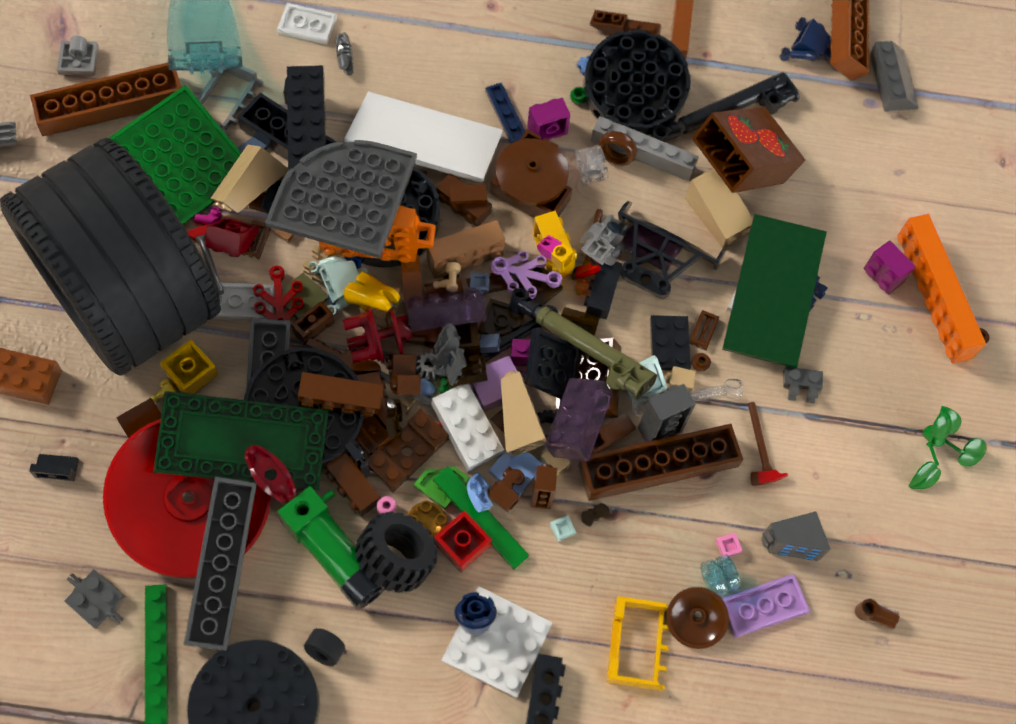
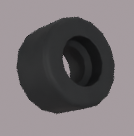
M316 628L306 640L304 650L317 662L326 666H334L344 653L345 644L330 631Z

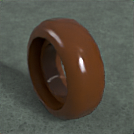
M611 131L605 133L599 141V152L609 163L616 166H625L634 161L637 154V146L627 134ZM609 144H617L625 149L627 153H618Z

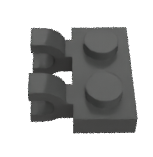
M785 366L783 371V387H789L788 400L796 401L799 389L807 390V403H815V398H818V391L821 392L823 388V371L795 369Z

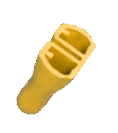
M364 271L356 277V282H350L344 289V298L347 303L368 306L382 311H389L391 309L389 302L396 304L400 300V295L395 289L385 285Z

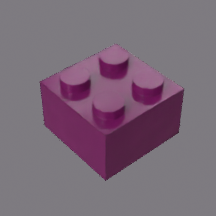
M563 97L529 107L527 128L540 135L541 140L544 138L550 140L568 134L571 114Z
M889 240L873 252L863 269L869 277L878 283L880 289L889 295L907 280L916 266Z

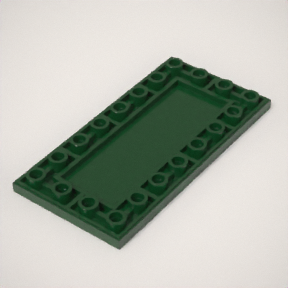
M754 214L722 350L795 369L798 367L827 231Z
M165 391L153 472L207 479L221 477L256 483L245 460V451L248 447L257 445L274 454L284 464L292 477L295 488L307 489L311 486L313 490L319 491L329 410ZM267 469L264 474L265 478L270 481L274 480L277 477V472L274 469Z

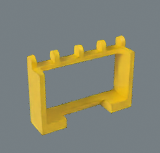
M617 596L614 607L606 682L665 690V685L658 682V672H666L667 670L666 666L659 665L660 651H668L669 646L661 645L662 630L670 631L668 625L663 624L664 612L667 613L668 610L667 603ZM625 606L659 611L652 681L618 676V656Z

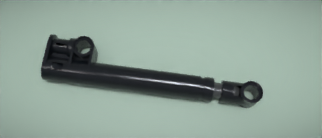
M781 72L691 112L686 116L678 118V122L673 121L665 126L654 127L651 137L666 143L681 136V133L688 134L699 129L714 112L739 110L756 102L761 107L765 106L770 114H775L779 108L786 106L788 102H797L800 98L799 92L787 74Z

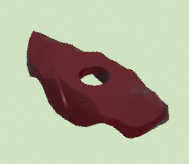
M252 445L248 447L245 451V460L256 483L266 493L284 504L296 497V489L292 477L284 464L274 454L261 446ZM267 469H274L277 472V477L274 480L270 481L265 478L264 474Z

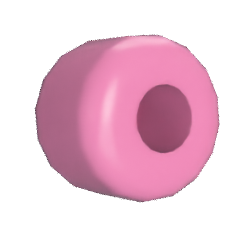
M384 496L378 500V514L386 512L396 513L397 504L392 497Z

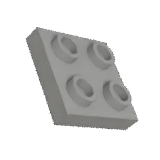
M72 36L70 41H61L57 67L58 74L95 75L98 43L87 42L82 36Z

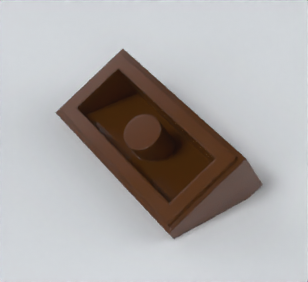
M149 398L119 415L116 419L129 438L147 424L161 419V413L153 399Z

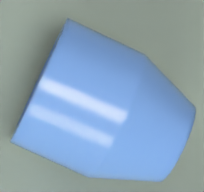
M422 378L420 394L432 397L436 387L430 381Z

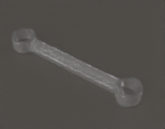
M728 379L724 382V385L689 391L695 402L721 396L735 399L743 395V382L739 379ZM641 396L637 400L633 399L632 413L642 417L649 398Z

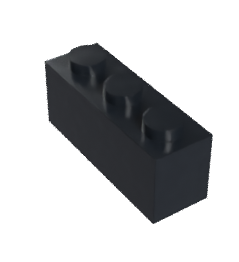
M615 262L614 265L606 263L603 265L600 263L595 264L599 265L601 270L594 273L596 275L595 280L591 279L588 290H591L590 296L586 295L583 305L587 307L585 313L607 320L623 263Z

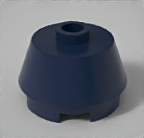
M479 592L465 594L455 608V617L466 633L471 635L485 633L497 615L493 600L490 597L480 596Z

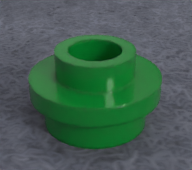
M576 87L570 93V99L575 104L586 102L582 87Z

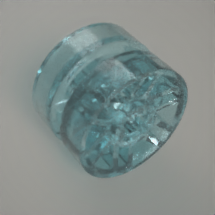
M727 554L715 558V561L711 559L701 563L703 580L708 589L714 591L719 596L725 595L726 592L731 593L740 589L737 569Z

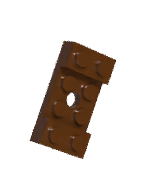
M420 409L407 421V425L401 430L399 436L393 437L383 448H378L366 460L369 463V470L376 473L385 482L390 491L394 493L449 440V434ZM404 448H410L413 451L410 456H404L401 452Z

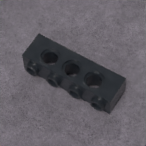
M538 653L526 724H537L536 718L538 716H544L547 719V724H553V719L558 718L559 707L555 705L556 699L561 698L562 685H559L560 677H564L566 665L562 664L563 658ZM545 674L552 675L554 682L550 684L544 682L543 676ZM547 695L550 697L551 703L544 705L540 702L539 697Z

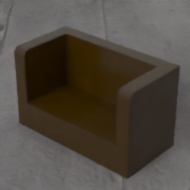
M477 319L455 320L454 326L458 336L461 337L459 348L465 350L463 353L464 357L480 355Z

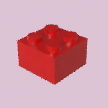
M465 510L434 536L435 545L460 572L464 571L490 548L492 539Z

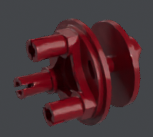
M367 307V311L360 313L358 316L342 319L345 331L358 327L364 328L365 331L363 335L346 338L349 350L366 346L365 349L351 351L353 364L369 359L371 361H380L383 364L384 357L380 339L391 336L395 338L399 354H403L402 342L412 339L411 330L407 327V316L395 317L391 307L388 311L391 327L377 330L370 307Z

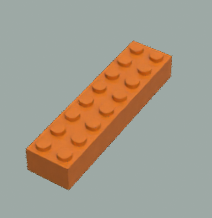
M929 213L908 218L897 235V240L904 250V255L916 266L912 271V275L916 278L918 290L922 293L925 306L929 309L932 322L936 325L939 332V339L945 346L946 355L950 358L952 364L971 360L986 345V342Z

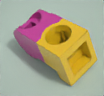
M547 235L537 245L540 254L556 264L557 269L561 272L574 262V251L550 235Z

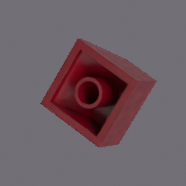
M225 217L207 225L205 247L211 248L214 252L228 253L231 257H239L248 252L259 230V226Z

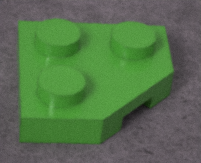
M455 466L449 467L465 485L468 483L470 477ZM426 469L414 483V487L446 510L452 501L433 482V479L444 469Z

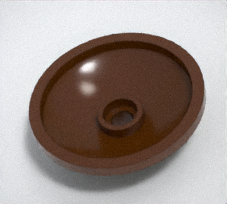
M690 587L680 591L671 600L667 610V625L673 637L684 646L704 649L715 645L724 637L729 625V612L724 600L714 591L704 587ZM699 611L702 613V616L696 617L694 613Z

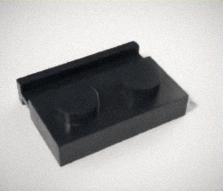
M350 441L345 445L346 453L367 479L370 476L369 463L365 462L364 452L359 445L355 446Z

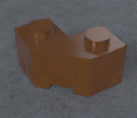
M389 354V358L386 359V369L389 373L390 389L393 394L420 395L421 375L416 374V355Z

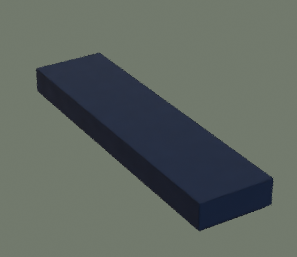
M502 82L485 87L486 94L510 144L520 140L525 130Z

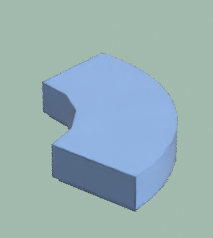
M479 472L475 473L467 483L469 498L478 513L489 510L493 506L487 494L490 485Z

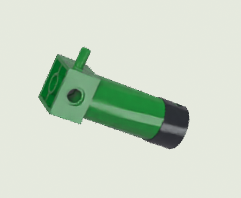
M309 486L277 511L280 521L298 544L302 542L341 589V592L352 603L354 608L360 610L376 600L382 594L385 587H378L372 579L369 580L365 576L366 573L364 571H361L359 567L360 562L356 560L355 544L330 516L326 503L335 497V493L329 490L322 497H319L312 487Z

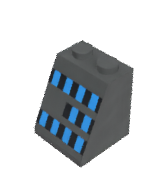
M817 511L773 522L767 527L761 537L763 546L771 554L818 561L831 550Z

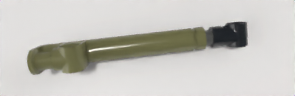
M522 288L513 290L509 309L514 313H524L532 319L536 318V323L544 326V328L609 367L610 370L606 379V384L613 389H626L634 394L633 398L637 400L654 385L657 379L656 373L546 306L542 308L540 303L529 297L527 290Z

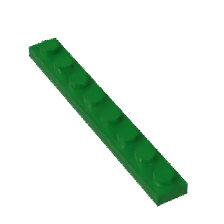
M166 584L145 586V724H168V609Z

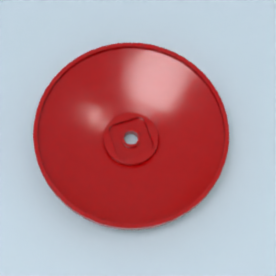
M158 419L130 436L112 459L104 481V514L112 536L120 548L133 561L152 572L164 576L195 578L197 576L215 479L153 472L161 419ZM258 484L255 490L244 555L259 538L270 510L271 496ZM186 492H191L194 495V500L190 503L182 500V495Z

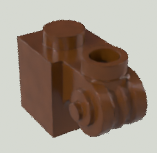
M508 467L502 474L503 480L492 485L489 489L491 493L488 495L508 513L521 499L513 490L514 484L522 485L525 481L523 472Z

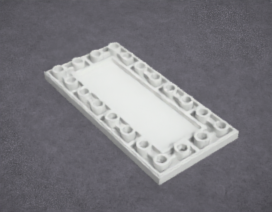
M368 91L344 138V143L354 142V140H366L417 153L415 164L483 183L503 135V130Z

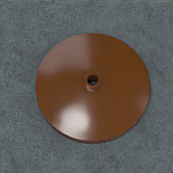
M540 139L518 140L508 145L497 159L495 169L497 184L509 199L517 203L529 206L549 203L555 200L567 185L569 176L567 160L562 152L549 142Z

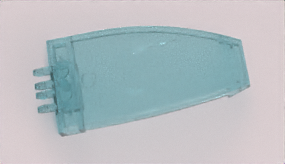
M170 0L167 26L169 70L190 71V74H194V71H200L201 74H205L204 70H208L209 74L212 71L223 73V69L242 67L239 35L229 0Z

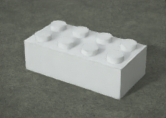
M469 384L457 386L432 398L431 406L444 430L449 434V439L467 473L503 454L504 448Z

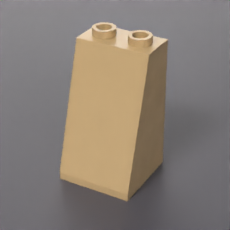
M247 145L211 199L215 201L214 205L220 208V210L238 213L288 172V168L262 147Z
M714 168L691 180L685 199L722 248L735 244L741 237L746 238L749 236L753 220L738 192L732 193Z
M511 371L506 373L504 378H501L506 451L511 457H515L546 445L548 441L524 378L520 372Z

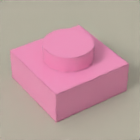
M736 533L719 537L715 540L722 559L740 554L743 551Z

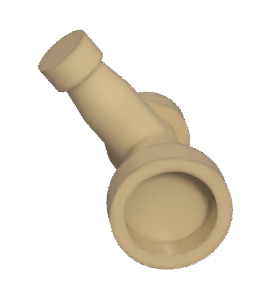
M456 262L447 263L446 272L449 274V279L434 281V288L446 287L447 291L456 292L458 290L456 277L461 271V265Z

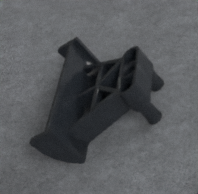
M629 200L619 210L618 218L621 220V223L625 219L634 224L632 262L626 261L621 267L622 278L658 298L668 297L671 292L670 282L700 258L713 263V269L717 270L727 251L723 248L718 257L715 258L683 238L648 221L628 214L632 202ZM638 226L665 239L660 250L637 240ZM669 242L695 255L683 263L665 254L664 251ZM637 247L650 253L636 259ZM659 258L664 278L640 267V265ZM664 261L678 267V269L668 276ZM642 277H650L651 282L643 284L641 282Z

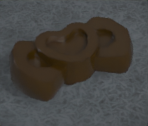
M600 503L593 509L583 511L581 514L582 522L586 526H592L594 521H598L600 518H608L610 515L609 507L604 503Z

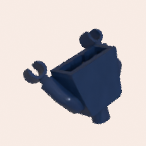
M801 17L795 25V29L800 32L791 47L792 51L784 47L780 54V60L787 61L789 57L815 61L821 56L829 60L831 58V49L827 46L831 41V36L826 32L823 24L818 23L814 18L806 22V18Z

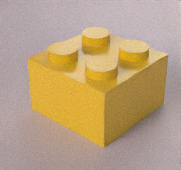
M191 339L160 362L163 372L182 393L195 394L219 375L216 366Z

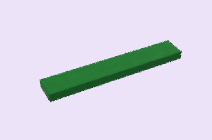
M449 467L445 468L433 479V482L461 512L465 510L492 539L491 546L513 570L529 557V554L488 510L477 512L469 498L467 486Z

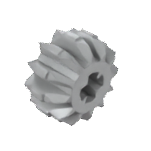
M433 349L430 354L424 350L423 356L417 355L416 374L421 375V379L425 377L427 381L432 379L433 382H436V377L442 378L443 375L433 372V366L442 367L431 363L430 358H437L438 355H434Z

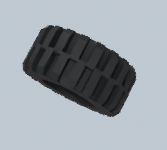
M386 512L376 515V517L370 520L355 545L356 560L360 562L359 567L361 571L366 573L365 576L369 580L372 579L378 587L383 586L385 587L384 590H395L398 593L417 589L433 570L438 560L436 542L434 537L430 536V531L427 528L425 529L420 521L413 520L414 517L404 516V513L400 512L396 514L394 512ZM388 546L396 548L405 558L395 554Z

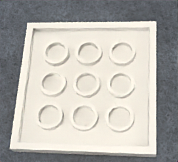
M478 587L476 592H479L480 596L490 597L493 600L497 611L496 618L490 628L480 635L466 633L459 624L441 662L517 699L553 622Z

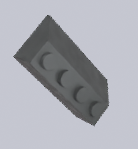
M893 41L875 42L870 57L884 112L918 109L904 50Z

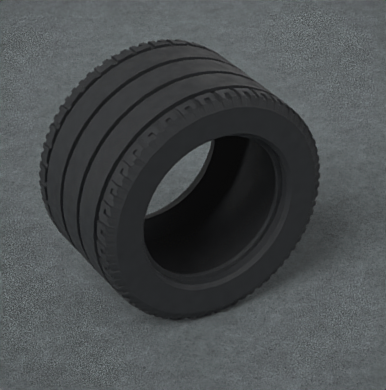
M105 137L96 141L93 146L89 145L70 156L67 161L64 160L41 173L42 178L36 176L15 188V194L10 191L0 198L1 211L28 257L94 352L107 368L117 375L122 376L132 370L131 365L134 367L139 366L156 355L157 350H164L180 340L182 335L186 336L220 313L221 305L216 285L186 229L138 162L121 145L110 138Z

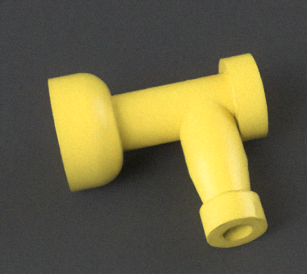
M169 378L164 379L160 383L162 389L155 395H152L151 398L156 403L159 401L158 399L164 397L165 391L177 392L172 386V381Z

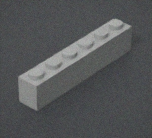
M601 116L599 117L592 132L591 142L599 144L601 137L607 132H622L631 137L636 143L637 154L635 160L687 181L690 180L699 158L698 155ZM609 144L614 151L621 154L627 153L621 146Z

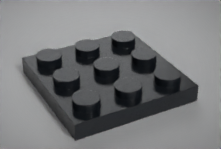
M539 328L532 329L525 384L566 402L574 401L579 349L567 341Z

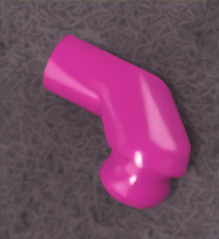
M213 207L208 215L195 214L194 222L205 225L212 224L220 220L222 216L221 210L218 207Z

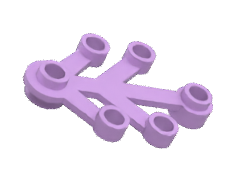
M520 251L517 255L508 259L497 257L491 262L492 272L502 276L507 284V291L510 294L514 290L510 287L515 286L519 288V285L516 281H513L509 273L517 276L525 290L534 292L533 294L529 293V297L532 299L536 297L537 289L532 286L528 278L546 282L551 288L559 287L562 282V275L557 271H551L548 275L531 271L533 268L546 266L547 259L543 255H539L536 259L526 263L529 254L526 251ZM517 262H519V263H525V264H523V265H521V266H519V267L512 266L513 264H515V263H517Z

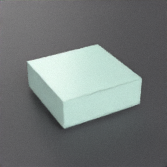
M568 515L549 524L557 542L576 535L575 528Z

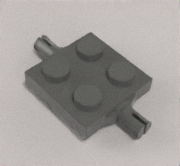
M93 569L83 580L76 577L74 573L69 575L70 577L67 578V581L75 586V588L64 602L93 628L97 629L108 618L113 620L116 625H119L120 621L124 620L116 612V609L125 596L101 574Z

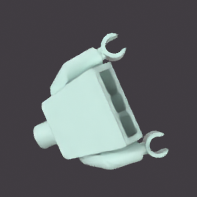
M336 256L320 260L319 263L311 261L309 266L313 267L316 265V269L310 272L312 274L320 272L332 303L336 302V305L327 306L328 309L334 308L333 316H336L338 309L342 310L351 304L345 301V287L350 282H356V277L362 271L367 273L368 271L365 267L357 269L353 261H347Z

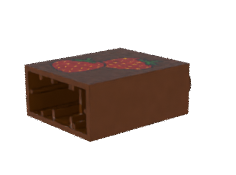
M765 106L714 112L692 136V140L732 193L784 184L806 160Z

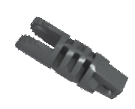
M343 32L336 36L337 61L339 68L344 70L346 75L351 76L354 69L352 46L348 34Z

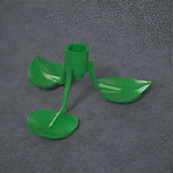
M941 406L940 413L933 425H929L924 429L923 437L928 441L926 445L930 448L934 462L928 461L918 469L908 485L909 488L927 489L939 480L941 470L937 468L939 462L933 446L940 447L944 443L948 444L961 453L958 457V463L965 467L977 464L984 457L987 445L980 438L968 441L963 450L946 439L948 434H954L959 430L962 422L959 414L953 409Z

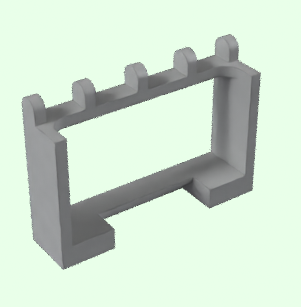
M218 56L210 67L212 77L197 98L202 105L225 71L250 82L224 123L216 121L229 137L230 133L226 131L230 124L237 125L238 120L235 119V116L239 110L243 111L246 108L243 104L248 97L255 98L256 94L253 92L255 86L262 87L264 82L257 78L255 71Z

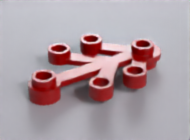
M276 265L269 271L270 278L274 281L275 298L265 291L263 285L257 284L253 287L254 295L261 297L276 309V315L266 309V305L262 301L256 302L254 309L257 314H262L269 320L290 321L299 310L304 308V301L302 298H295L292 302L293 306L285 314L284 307L298 293L303 291V285L298 280L293 281L291 289L283 296L282 280L285 278V272L281 266ZM299 285L300 288L295 289L294 286ZM257 289H262L261 292H256ZM297 302L302 303L300 306L295 305ZM263 306V309L258 310L257 307Z

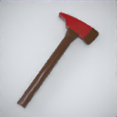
M602 209L596 210L593 224L595 222L601 223ZM586 254L582 266L574 269L571 279L579 280L600 271L601 267L599 265L593 266V258Z
M755 402L748 403V409L762 462V471L751 472L750 480L752 486H758L784 479L788 476V473H779L771 467Z

